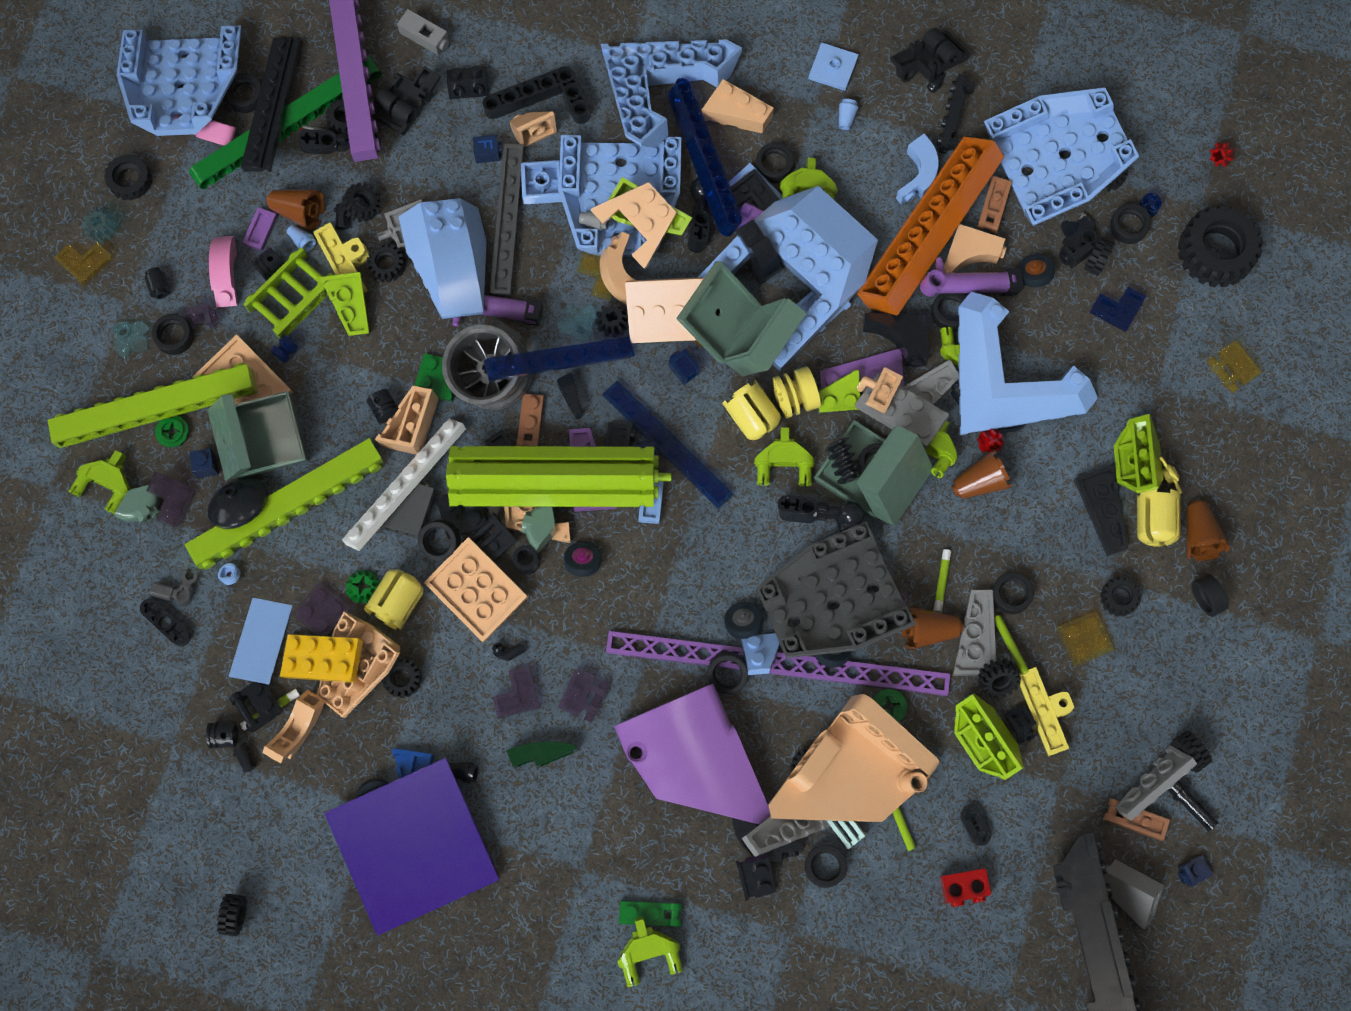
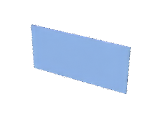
M252 598L229 677L270 684L292 605Z

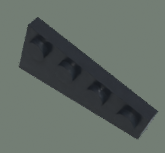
M1114 464L1075 478L1074 482L1106 556L1108 557L1127 550L1128 543L1124 521L1122 520L1121 502H1119V489L1115 478Z

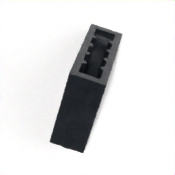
M864 313L863 332L878 334L893 342L900 349L906 366H927L929 352L926 314L893 315L889 313Z

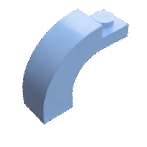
M925 134L908 145L907 154L916 163L919 174L911 182L898 190L896 199L900 204L905 201H912L917 194L922 198L936 178L938 155L934 145Z

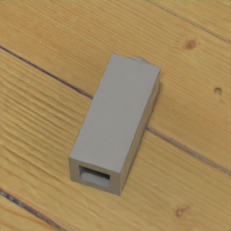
M407 9L397 23L400 34L437 55L441 51H445L449 45L447 31Z

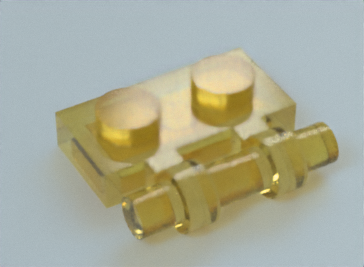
M1234 341L1218 353V356L1222 359L1220 362H1217L1214 357L1206 361L1211 367L1212 373L1218 375L1223 382L1224 388H1228L1232 394L1239 390L1234 382L1239 380L1245 386L1262 373L1237 341ZM1227 366L1233 375L1229 377L1223 367Z

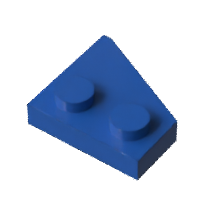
M392 748L399 778L433 764V754Z

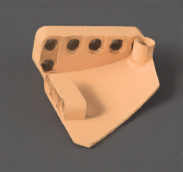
M865 694L851 696L829 728L816 738L768 804L771 819L883 822L914 793L922 792L926 789L927 779L930 778L940 761L872 698ZM912 779L915 780V787L912 785Z

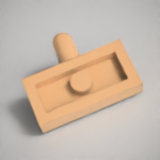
M884 367L877 381L865 376L857 385V390L863 392L867 386L872 388L873 390L866 405L885 413L903 376Z

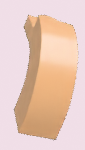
M622 231L619 235L614 236L610 245L602 251L600 256V273L608 291L617 300L627 305L625 282L634 281L635 279L626 273L622 264L623 252L629 238V234Z
M306 690L296 699L293 711L285 726L265 745L262 753L279 763H282L286 758L291 759L303 745L317 722L326 700Z

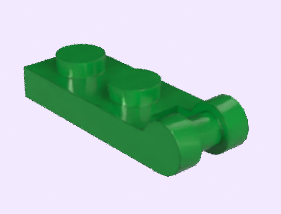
M620 901L619 924L636 925L634 919L643 916L645 925L681 927L679 914L682 911V904ZM664 910L671 911L670 919H664Z

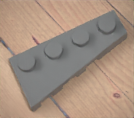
M993 590L970 591L963 632L961 633L952 676H978L980 674L979 670L981 668L985 669L983 666L985 663L989 665V661L992 659L996 662Z
M770 816L745 835L742 840L756 857L827 829L830 825L826 820L771 819Z

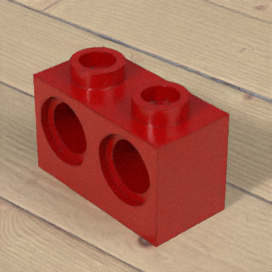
M986 868L939 877L945 904L951 903V907L965 905L964 901L973 899V903L984 902L986 897L991 895ZM974 880L979 881L982 885V890L979 893L974 892L971 888ZM952 884L960 888L958 897L950 894L949 888Z

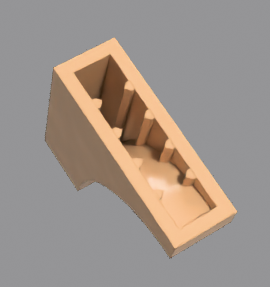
M959 224L944 266L945 273H956L962 267L976 262L997 264L999 258L1003 259L1007 247L1003 246L1005 238Z

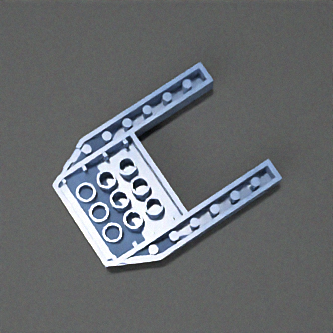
M819 186L775 201L754 219L764 236L769 238L779 261L820 297L806 311L807 314L772 364L780 372L865 284L878 242L877 238ZM737 236L698 277H705L715 261L722 262L734 275L751 258L740 238Z

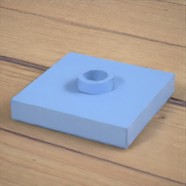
M821 42L808 79L846 91L859 54Z

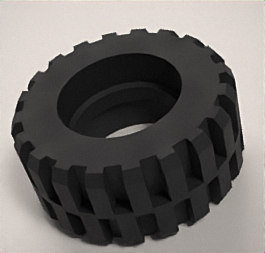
M1218 205L1216 209L1214 206H1210L1205 211L1201 210L1195 217H1192L1178 242V249L1180 250L1178 256L1180 260H1184L1182 263L1184 270L1189 269L1190 273L1188 275L1192 278L1196 276L1199 278L1198 282L1203 285L1205 282H1208L1210 287H1216L1218 284H1220V287H1228L1230 283L1232 285L1239 283L1241 279H1244L1250 273L1261 256L1263 239L1259 237L1261 234L1259 227L1255 228L1254 226L1256 222L1252 218L1248 219L1246 217L1247 213L1244 211L1240 213L1236 211L1237 208L1230 206L1228 209L1225 205ZM1210 233H1218L1228 237L1236 247L1237 257L1229 260L1214 257L1207 251L1203 242V236Z

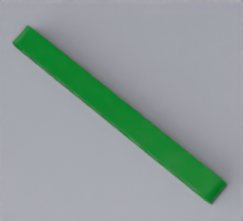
M367 56L368 61H364L365 67L368 66L370 79H367V84H371L374 82V79L381 77L382 72L372 58ZM340 73L287 105L279 142L291 135L292 131L296 132L307 125L308 121H313L324 114L327 107H330L331 102L335 104V100H342L343 93ZM250 130L190 168L189 174L200 189L208 188L209 184L211 186L225 177V174L228 175L241 167Z

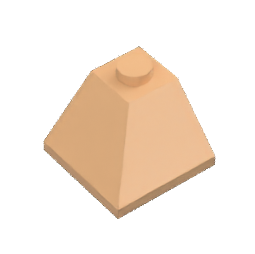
M553 111L520 114L510 120L513 134L518 143L523 144L524 147L557 132Z

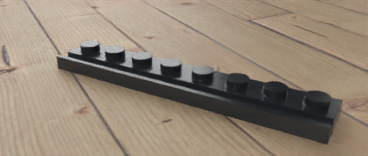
M277 37L272 40L241 164L244 172L272 171L303 43L300 37H297V39Z

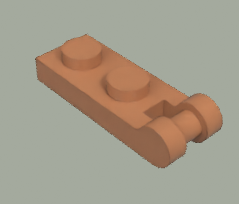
M992 176L977 229L983 230L984 228L991 230L990 233L997 234L1012 181ZM986 218H994V222L986 221Z
M524 394L522 397L516 446L539 445L544 402L543 395ZM525 436H532V441L525 440Z
M1109 799V809L1104 815V821L1161 842L1164 841L1170 822L1169 819L1145 810L1131 821L1124 816L1120 818L1116 816L1118 810L1115 808L1120 801Z

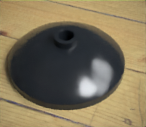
M239 478L226 483L215 492L209 502L207 513L210 521L221 529H234L249 523L265 507L268 498L267 489L261 481L255 478Z

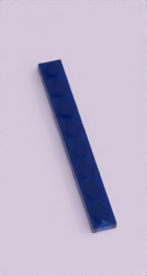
M628 336L487 358L483 362L488 380L494 381L629 359L634 357L635 354L630 337Z
M616 381L602 394L628 422H633V426L649 442H654L655 448L718 510L733 496V493L620 382Z

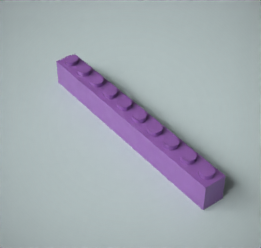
M329 0L351 154L354 162L377 159V151L381 150L379 138H375V132H378L376 120L372 118V115L375 114L374 103L370 102L369 98L373 96L371 84H367V79H370L368 66L365 67L364 61L368 60L366 50L362 49V44L365 43L363 31L360 32L359 26H362L361 15L357 14V9L360 8L359 0Z

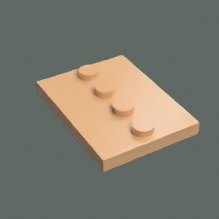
M704 277L626 281L630 343L696 340L676 318Z
M237 334L194 375H208L218 369L226 370L233 368L236 364H248L253 369L258 393L234 399L235 404L285 391L293 393Z
M470 537L424 582L482 642H485L529 597Z

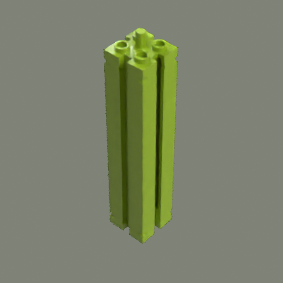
M450 446L449 463H447L446 470L450 506L654 507V498H658V486H655V484H659V481H671V473H659L658 470H655L659 465V457L654 455V447L464 446L460 448L459 446Z

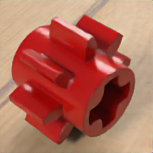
M1221 142L1215 144L1216 148L1209 150L1211 152L1209 161L1212 160L1215 163V167L1221 164L1226 167L1229 165V161L1235 159L1233 156L1235 148H1231L1229 142L1224 143L1223 146Z
M993 428L988 431H982L977 439L979 449L982 453L985 451L989 453L994 449L996 452H999L1004 444L1002 441L1003 435L999 430L995 432Z

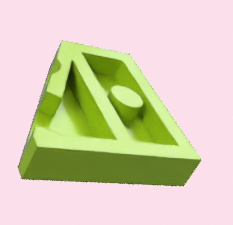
M858 369L852 370L846 376L838 378L829 386L818 390L821 407L818 408L819 413L859 410L855 408V404L860 398V392L857 390V385L859 384Z

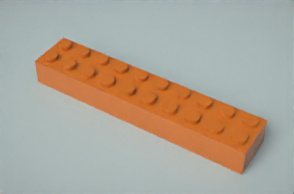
M971 137L962 138L866 279L865 284L857 292V295L869 309L893 315L900 313L1003 160L1004 155L995 141Z

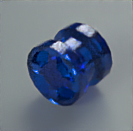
M1148 193L1143 197L1139 205L1147 210L1150 217H1154L1162 206V200L1159 195Z

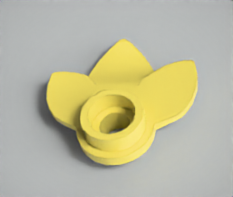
M1162 456L1159 457L1165 466L1162 470L1169 485L1174 483L1177 491L1181 494L1182 490L1178 484L1179 475L1175 467L1167 464Z

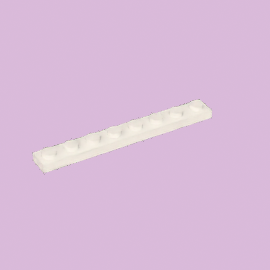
M449 418L368 511L363 514L361 519L349 530L342 539L345 545L358 551L362 549L447 452L450 446L466 430L463 423Z

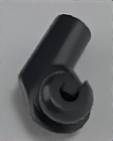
M935 72L934 81L930 82L927 86L930 92L935 93L937 89L941 88L943 83L942 73L937 74Z

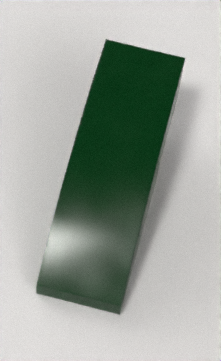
M535 742L520 745L506 751L515 769L532 761L535 762L537 768H540L578 750L574 744Z

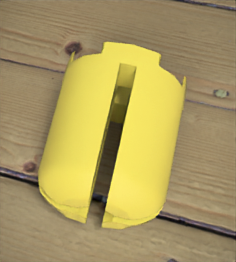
M754 380L753 386H750L748 383L733 393V399L728 404L726 401L722 403L746 438L750 440L764 437L767 432L769 433L777 427L781 419L780 413L756 380Z
M1157 489L1141 492L1140 496L1137 495L1138 539L1154 547L1168 546L1177 542L1181 534L1180 493L1170 489V493L1157 492Z
M391 569L384 575L364 610L369 615L372 612L375 613V616L385 622V625L395 630L399 628L401 631L422 597L423 587L412 575L399 569Z

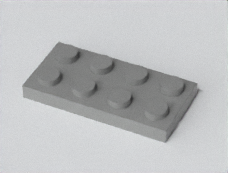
M877 373L873 380L877 381L880 373ZM900 385L885 413L866 405L873 390L870 387H867L855 404V408L892 430L894 427L900 426L917 434L924 449L928 448L949 418L948 413Z

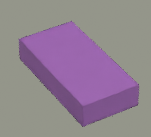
M257 208L243 239V245L263 251L277 219V214Z

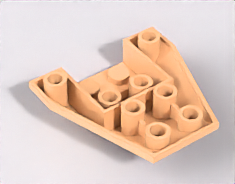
M344 611L333 631L332 637L359 638L363 640L356 683L320 681L317 695L326 700L325 704L343 718L390 672L400 654V646L379 629Z

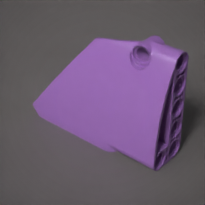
M714 684L614 726L626 758L632 762L656 799L759 825L770 817L769 806L736 729L728 719ZM632 747L640 748L642 754L639 759H633L630 756Z

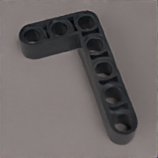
M567 66L492 93L483 99L485 115L490 119H497L562 94L576 123L585 124L590 119L588 102L574 71ZM566 77H567V78H570L569 80H566V81L562 80L563 78H566ZM548 84H549V85H552L551 87H548V88L544 87L545 85H548ZM571 94H577L576 97H570ZM509 99H515V100L512 101V102H508V101H507V100H509ZM490 106H496L494 109H489ZM581 110H582V111H585L583 114H578V113H577L578 111H581Z

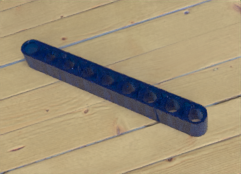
M678 78L669 91L668 98L717 229L722 235L729 237L733 235L742 223V216L693 87L687 79Z

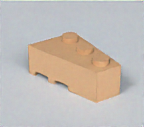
M722 79L702 109V120L714 121L722 125H732L740 129L763 134L773 119L774 108Z
M412 386L399 404V409L393 418L387 421L388 425L381 435H377L375 440L384 448L417 455L424 447L439 397L432 389Z

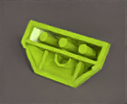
M1147 414L1131 418L1114 444L1117 483L1136 493L1158 489L1164 479L1162 461L1159 458L1161 457L1160 443L1151 415Z
M976 694L970 695L956 705L954 734L979 771L1006 780L1024 768L1019 745L992 706Z

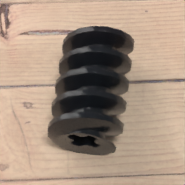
M849 437L836 440L825 449L826 453H832L828 459L835 461L831 467L838 468L834 475L842 476L837 480L838 484H847L858 480L860 477L857 476V473L861 471V468L853 467L858 463V460L850 459L855 455V452L848 453L852 445H845Z

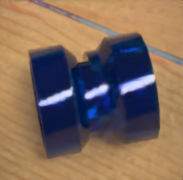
M283 334L279 339V343L273 345L270 352L283 363H286L289 360V355L295 353L299 347Z

